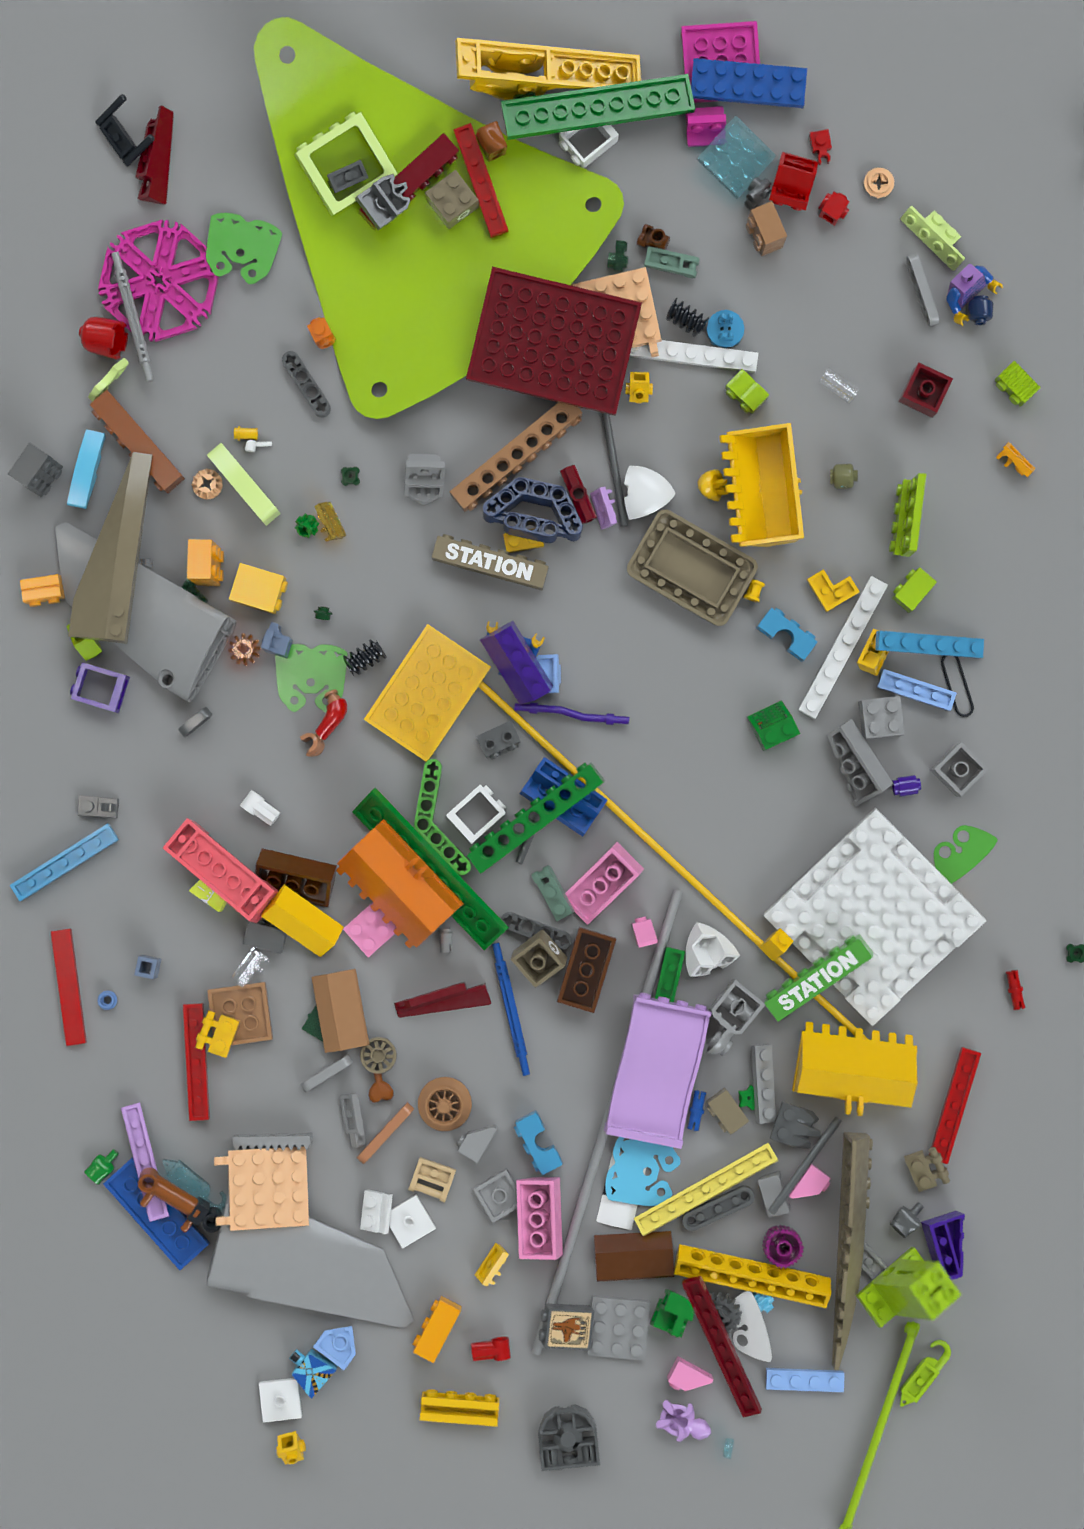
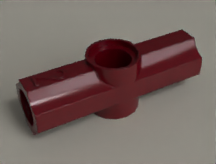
M572 465L560 470L570 495V500L573 502L582 524L596 519L597 516L576 466ZM580 490L584 496L581 499H576L573 493Z

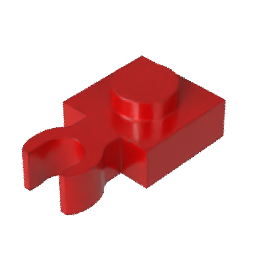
M829 129L810 132L812 153H818V165H821L822 157H825L827 164H829L831 157L827 151L832 149Z

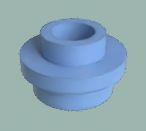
M103 991L98 996V1004L102 1009L110 1010L116 1006L117 996L112 991ZM107 996L111 998L109 1004L105 1002Z

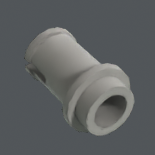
M451 928L440 929V933H438L440 935V952L442 953L453 952L451 936L453 932H451Z

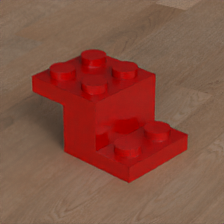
M782 152L769 200L776 205L782 206L784 204L791 206L792 209L797 211L806 210L817 173L818 161Z

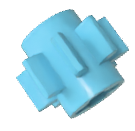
M752 1293L761 1312L764 1310L768 1313L774 1308L772 1302L775 1299L772 1296Z

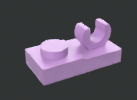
M605 487L598 488L590 493L601 530L617 523L616 514L611 505L615 502V499L609 500L608 494L612 493V490H606Z

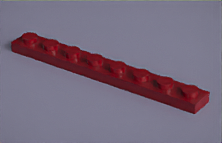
M702 1276L684 1279L682 1286L742 1416L748 1417L761 1414V1405Z

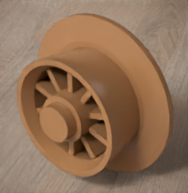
M439 1077L431 1080L423 1087L418 1098V1110L421 1118L428 1126L439 1131H451L460 1127L468 1119L472 1108L471 1096L466 1086L459 1080L451 1077Z

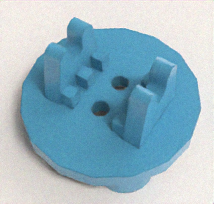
M721 310L711 316L706 330L708 338L713 345L729 348L739 344L744 335L745 327L743 320L737 313L730 310Z

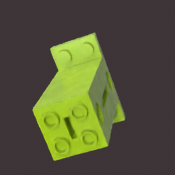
M911 1247L857 1293L856 1297L875 1324L882 1328L894 1316L933 1321L962 1294L939 1262L924 1261L916 1248Z

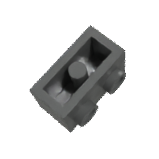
M508 721L476 736L485 757H490V759L500 756V751L505 749L509 752L518 748V743L521 742L512 721Z

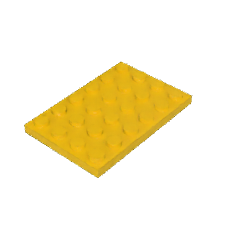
M427 624L364 720L427 762L491 669V666Z

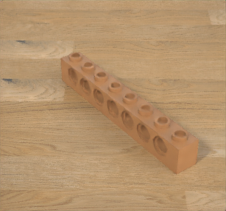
M558 402L450 491V495L464 512L467 510L472 511L478 506L477 502L480 499H486L493 493L492 490L496 486H503L508 481L507 477L512 473L516 475L523 469V464L526 462L531 463L536 459L537 453L540 450H547L552 445L551 441L556 437L560 439L567 433V428L571 425L575 427L580 423L582 411L576 406ZM559 415H563L567 420L564 423H559L556 418ZM545 427L551 428L552 433L550 435H544L541 432L542 429ZM534 439L537 441V445L529 447L527 441ZM515 451H520L523 456L520 459H514L512 454ZM505 463L508 468L506 471H499L497 469L498 465ZM490 475L493 477V481L488 484L484 483L483 477ZM471 487H476L479 490L474 496L468 494V490Z

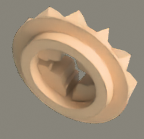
M884 168L870 170L864 179L865 191L869 193L870 197L874 196L877 199L886 197L892 192L894 187L893 175ZM878 177L880 179V182L884 184L881 185L879 190L877 188V185L874 184L877 181Z
M206 468L205 470L198 471L193 476L192 487L198 497L213 499L220 494L223 482L221 476L216 471ZM203 478L208 481L212 480L210 483L211 491L206 486L202 487L204 485Z

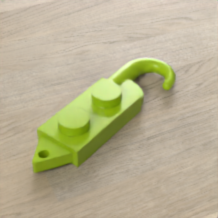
M936 1340L930 1344L931 1348L941 1345L944 1348V1353L938 1360L933 1357H926L918 1364L900 1388L901 1407L913 1402L917 1403L939 1375L940 1370L951 1356V1349L947 1342Z

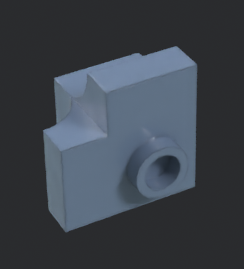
M271 622L269 630H266L262 639L261 648L267 653L288 658L293 640L282 635L279 624Z

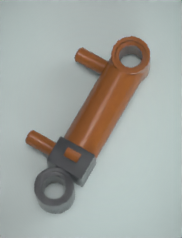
M147 1167L141 1171L138 1186L142 1192L146 1193L140 1201L142 1207H146L153 1196H156L187 1215V1220L181 1226V1231L187 1232L193 1223L199 1226L201 1222L207 1232H216L220 1229L221 1225L216 1226V1221H208L210 1217H222V1212L219 1208L210 1207L208 1201L200 1196L196 1198L160 1176L158 1171L152 1167ZM149 1177L153 1179V1182L147 1183L144 1179Z

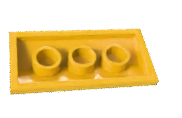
M286 885L282 886L260 915L319 957H322L335 945L344 928L343 925Z

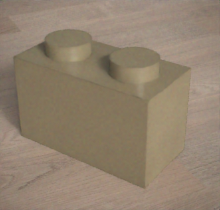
M725 1087L707 1100L709 1106L706 1108L713 1117L717 1115L720 1120L718 1125L724 1133L728 1131L731 1135L749 1122Z

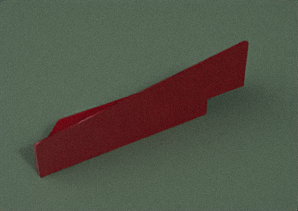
M162 105L159 106L157 118H151L147 123L144 139L151 134L155 140L140 154L135 178L143 180L138 195L139 200L164 205L167 203L174 112Z
M464 981L394 1004L398 1017L401 1018L490 1005L491 999L486 983L467 988Z

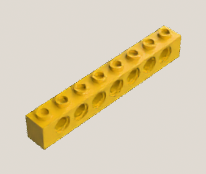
M682 1244L678 1246L674 1275L688 1278L701 1275L703 1281L827 1308L831 1296L830 1277L790 1268H780V1266L776 1267V1265Z

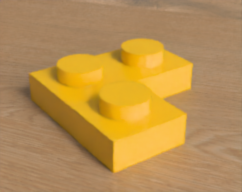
M823 569L807 579L808 584L825 612L859 593L850 576L833 585Z

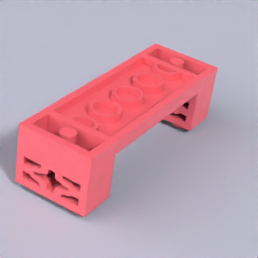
M187 818L164 845L163 849L248 921L258 923L262 918L260 915L279 891L270 883L258 877L222 847L197 822Z

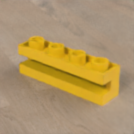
M428 1389L426 1392H422L420 1421L497 1427L500 1397H496L494 1394L476 1396L477 1394L467 1392L465 1395L457 1394L455 1391L438 1393L437 1390Z

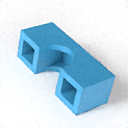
M771 608L756 629L770 639L779 631L787 632L791 636L792 642L786 651L801 662L804 661L817 644L816 637L809 631L804 632L799 628L800 625L796 621L786 619L784 617L785 614L780 609L775 608L774 610Z
M536 1110L516 1120L514 1129L518 1137H523L525 1141L523 1147L528 1155H532L534 1159L532 1164L536 1172L540 1171L544 1175L563 1165V1161L554 1144L547 1148H541L535 1142L537 1134L545 1130V1126Z

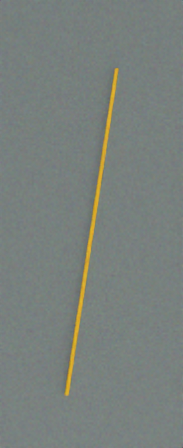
M481 682L479 688L572 775L577 773L576 767L486 683ZM581 777L577 778L579 781L586 785L585 779ZM599 788L594 790L607 799L605 805L752 942L758 947L764 943L762 939ZM780 956L774 960L792 979L798 976L797 972ZM821 994L814 997L821 1006L855 1036L856 1027Z

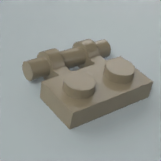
M935 1147L928 1150L930 1155L927 1156L924 1155L923 1150L904 1156L919 1192L936 1187L937 1178L941 1179L943 1184L950 1182L949 1172L943 1166L942 1156ZM929 1164H934L936 1170L932 1171Z

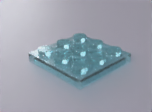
M735 116L698 156L697 160L738 199L749 187L750 183L772 162L776 155Z

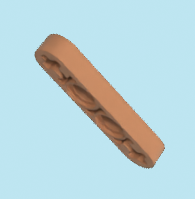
M407 1102L357 1156V1159L362 1164H365L412 1113L414 1108Z

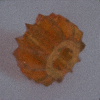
M242 633L241 640L237 635L234 636L237 642L230 641L229 643L234 646V648L228 649L229 653H234L230 658L232 660L237 659L236 664L238 665L243 661L244 666H248V660L254 664L255 660L253 657L260 658V655L256 653V651L261 650V647L256 646L259 641L257 639L253 640V635L251 634L246 638V634ZM244 645L249 648L246 654L241 652V648Z

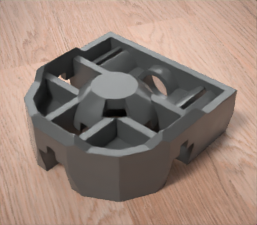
M576 1404L567 1408L555 1406L544 1414L538 1430L542 1471L600 1465L597 1428L593 1417L587 1409ZM571 1413L572 1421H568L569 1423L561 1422L560 1414ZM561 1428H563L564 1432L561 1436H559L557 1433ZM594 1430V1436H582V1431ZM553 1434L554 1440L542 1441V1435ZM588 1446H590L591 1457L588 1455ZM549 1449H551V1459H552V1461H550ZM577 1449L578 1456L566 1455L562 1457V1451L572 1452Z

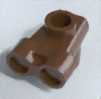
M644 224L642 232L638 237L637 245L666 250L670 237L665 235L662 229H654L653 226Z

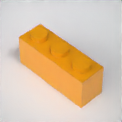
M443 1296L440 1297L439 1301L435 1299L430 1308L433 1311L430 1318H425L421 1326L423 1328L421 1335L417 1334L412 1343L415 1346L413 1353L434 1363L461 1312L462 1306Z

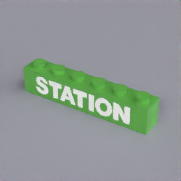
M860 934L856 937L854 935L848 937L844 941V945L832 948L828 952V956L825 958L819 957L812 963V967L809 969L803 968L797 973L798 976L793 980L791 978L787 979L781 984L782 987L777 991L773 989L766 994L767 998L764 1004H766V1007L778 1022L873 958L874 952Z

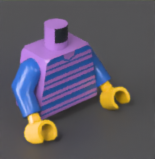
M968 264L950 282L946 300L952 313L955 314L954 322L963 326L962 320L969 321L968 315L961 313V309L986 284H988V290L997 294L995 291L997 286L1003 288L1001 283L993 280L994 277L984 266Z

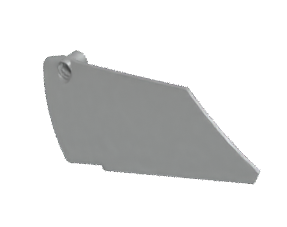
M65 522L56 526L55 530L65 601L72 607L73 598L97 539ZM138 563L127 644H114L155 678L163 688L188 702H192L236 629L237 621ZM170 677H172L173 681L170 685H168L167 681Z
M229 1191L222 1217H229ZM310 1217L309 1226L230 1231V1225H221L218 1230L207 1275V1286L246 1293L248 1297L401 1328H405L414 1321L386 1254L380 1247Z

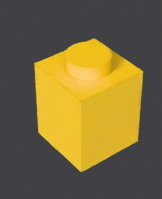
M779 928L759 948L774 961L794 941Z

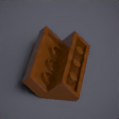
M671 1231L651 1232L644 1237L641 1233L594 1235L597 1282L674 1277Z

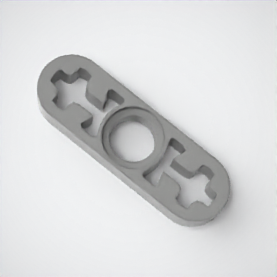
M346 1055L301 1083V1086L307 1092L351 1065L353 1061L349 1055Z

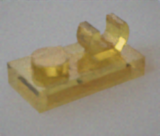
M323 502L314 506L318 518L325 526L320 531H327L329 535L324 539L325 541L342 539L347 536L331 502Z

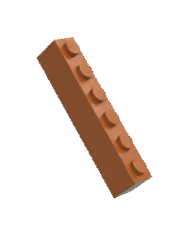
M108 390L104 391L90 403V406L94 409L91 411L98 420L101 418L104 420L106 430L111 435L113 433L117 435L118 439L116 441L123 449L127 447L131 451L128 454L130 457L133 452L153 455L150 476L152 475L156 480L154 485L160 491L165 490L169 493L185 479Z

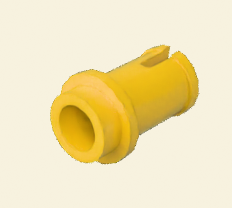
M238 426V428H234V439H238V441L241 439L258 440V428H241V426Z

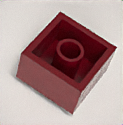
M918 362L898 402L933 418L937 414L953 378Z

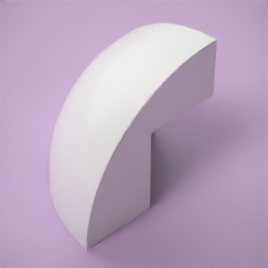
M641 466L628 467L624 482L628 489V496L624 500L629 520L644 517L659 510L676 494L670 483L657 472Z
M698 922L693 926L686 945V966L690 977L709 975L712 969L717 967L723 969L740 956L734 945L714 928Z

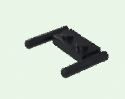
M121 94L100 115L95 123L100 127L99 129L120 159L123 160L124 165L129 167L155 138L149 134L138 146L135 145L117 117L113 115L127 100L126 96Z

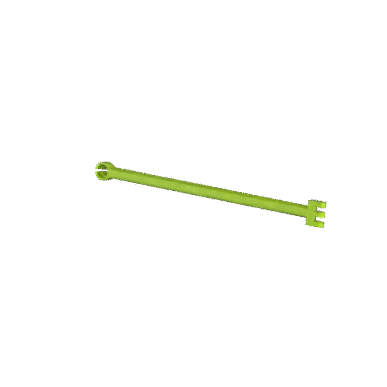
M908 1321L905 1325L904 1332L907 1333L843 1524L840 1525L839 1529H852L853 1527L852 1523L914 1341L920 1329V1324L914 1321Z

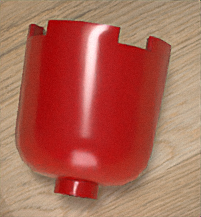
M90 317L79 329L82 346L91 353L118 360L121 358L120 352L126 350L128 333L125 332L124 327H127V324L103 317Z

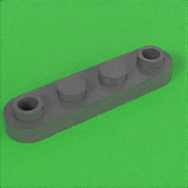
M740 1186L683 1214V1226L689 1231H696L751 1205L754 1201V1193L748 1186ZM746 1192L747 1197L741 1198V1193ZM690 1217L695 1218V1221L693 1223L688 1222V1219Z

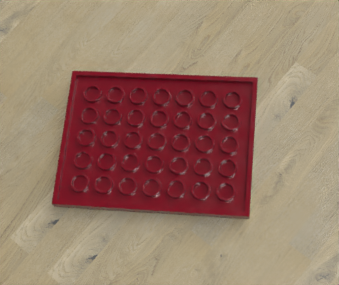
M492 266L466 380L616 416L642 302Z

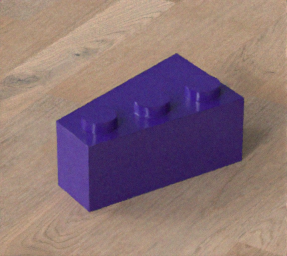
M953 1211L921 1222L931 1260L939 1262L951 1280L963 1277L964 1251H962V1240L964 1239L963 1220H965V1214L959 1211Z

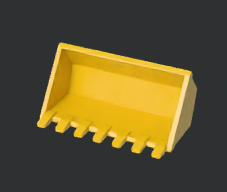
M791 423L726 432L727 435H720V442L728 444L729 450L721 452L722 459L730 460V468H724L723 473L724 476L732 477V484L725 485L726 493L734 494V501H728L727 508L736 511V518H729V525L737 526L738 534L731 535V541L739 543L740 547H770L793 543L803 539L804 531L799 496L802 494V490L798 488L801 478L797 477Z
M807 1021L805 1023V1031L801 1032L792 1091L845 1100V1114L847 1115L852 1111L851 1101L857 1102V1116L863 1115L864 1103L868 1102L912 1107L917 1087V1046L913 1045L912 1035H905L904 1044L897 1043L896 1033L892 1032L888 1034V1042L880 1041V1032L877 1030L872 1031L871 1040L863 1039V1029L861 1028L855 1029L854 1038L847 1037V1028L845 1026H839L838 1035H831L829 1024H822V1032L816 1033L813 1032V1022Z

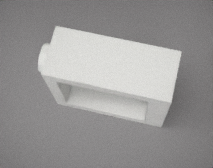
M611 125L597 127L607 141L586 158H583L568 140L579 130L561 132L559 134V145L565 152L568 151L570 153L571 159L576 166L580 165L582 168H586L618 142L619 134Z
M480 784L446 815L471 844L506 814L504 811L506 806L499 799L495 801L491 797L494 793L487 785L483 787ZM481 792L499 813L474 835L456 813Z

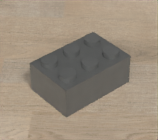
M29 442L7 475L42 498L43 495L50 491L53 480L58 479L61 475L63 466Z

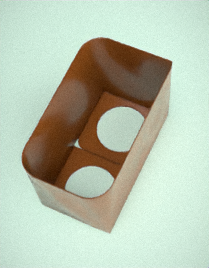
M497 121L477 130L476 138L488 162L506 154L507 144Z

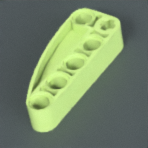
M222 443L207 454L266 526L281 514Z

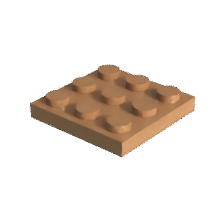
M266 982L207 990L210 1011L215 1012L214 1020L219 1021L221 1014L240 1020L232 1045L273 1039ZM212 1026V1031L214 1035L216 1028Z

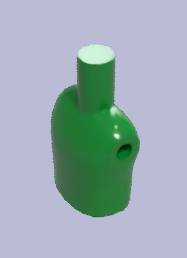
M113 1149L106 1157L101 1154L98 1155L84 1173L94 1183L99 1185L114 1170L111 1162L119 1153Z

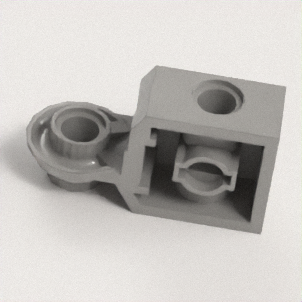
M735 979L731 980L709 1008V1011L712 1012L711 1016L724 1028L721 1032L717 1030L707 1042L709 1047L706 1053L723 1056L733 1044L730 1040L733 1035H742L766 1005Z

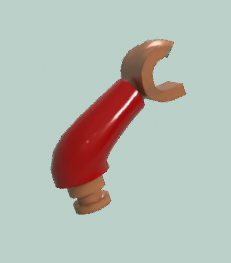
M336 689L324 695L328 699L327 712L315 730L316 733H306L300 736L304 742L313 739V745L306 753L308 757H314L323 752L325 746L323 740L329 737L347 713V702L337 695L338 691Z

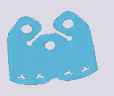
M618 1137L613 1149L615 1164L608 1170L605 1189L607 1198L611 1201L628 1204L656 1206L672 1197V1190L666 1181L658 1182L649 1191L645 1188L655 1182L658 1177L660 1168L653 1158L654 1155H658V1160L666 1172H671L680 1165V1158L673 1147L633 1139L623 1141L625 1138ZM620 1148H622V1150L624 1151V1153H622V1154L619 1156V1153L621 1152V1151H620ZM667 1156L673 1158V1163L670 1165L665 1162ZM646 1167H649L652 1170V1173L649 1176H646L643 1173V1170ZM614 1172H616V1175H617L618 1177L612 1179V1178L614 1177ZM611 1187H613L616 1190L613 1194H611ZM664 1188L665 1195L658 1196L657 1190Z

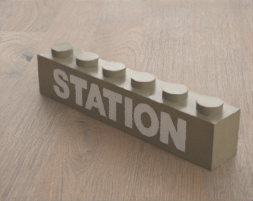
M443 534L442 537L437 536L432 554L433 561L543 591L549 566L545 565L546 562L536 559L532 562L527 560L526 556L518 554L516 557L510 556L509 552L498 549V552L490 550L491 547L482 544L479 547L474 546L471 541L461 539V542L453 540V536Z

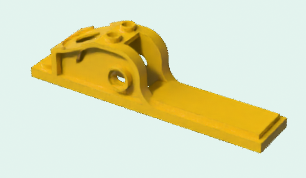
M457 38L455 41L457 79L470 80V90L483 92L501 100L544 95L545 92L556 88L580 90L641 81L640 55ZM486 66L491 71L481 70V67ZM542 66L544 68V76L539 75L538 77L524 75L526 73L538 71L542 68Z

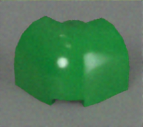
M665 1289L664 1299L659 1298L650 1324L675 1337L682 1338L688 1320L693 1322V1307L688 1299L682 1295Z

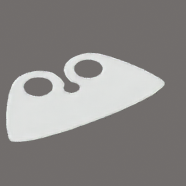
M745 1291L735 1298L734 1304H740L739 1310L742 1311L741 1321L737 1327L747 1325L748 1330L735 1331L733 1343L741 1352L756 1359L771 1362V1346L761 1311L753 1294L750 1291ZM741 1334L747 1338L748 1344L746 1346L738 1344V1335Z

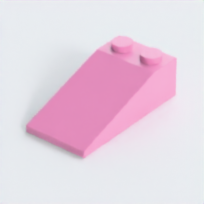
M616 842L565 894L575 913L588 925L642 873L644 868Z

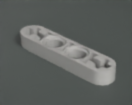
M917 254L907 256V268L925 321L929 327L939 324L938 312L919 256Z

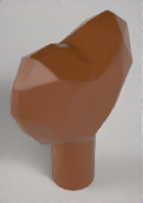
M374 1074L375 1083L369 1090V1099L374 1103L379 1102L381 1099L391 1100L394 1096L392 1087L383 1081L382 1074Z

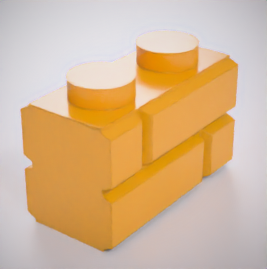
M59 574L20 580L23 603L29 604L30 607L41 606V602L48 601V604L60 603V599H65L62 579Z

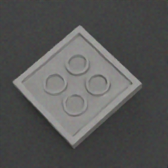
M592 1295L591 1307L594 1310L591 1348L587 1350V1355L645 1361L651 1302L649 1300Z

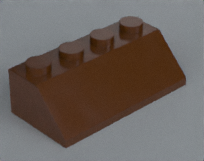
M262 848L256 862L255 874L262 880L270 883L278 891L283 885H286L311 904L329 907L337 865Z

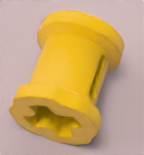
M752 579L743 598L758 603L761 590L765 587V584Z

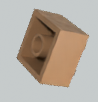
M768 202L750 211L746 228L748 233L754 237L755 241H753L756 251H760L761 256L783 248L787 234L773 202Z

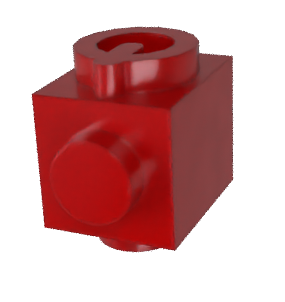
M833 192L832 195L828 193L818 208L821 210L819 217L835 226L840 218L844 219L850 209L847 206L850 201L842 193Z

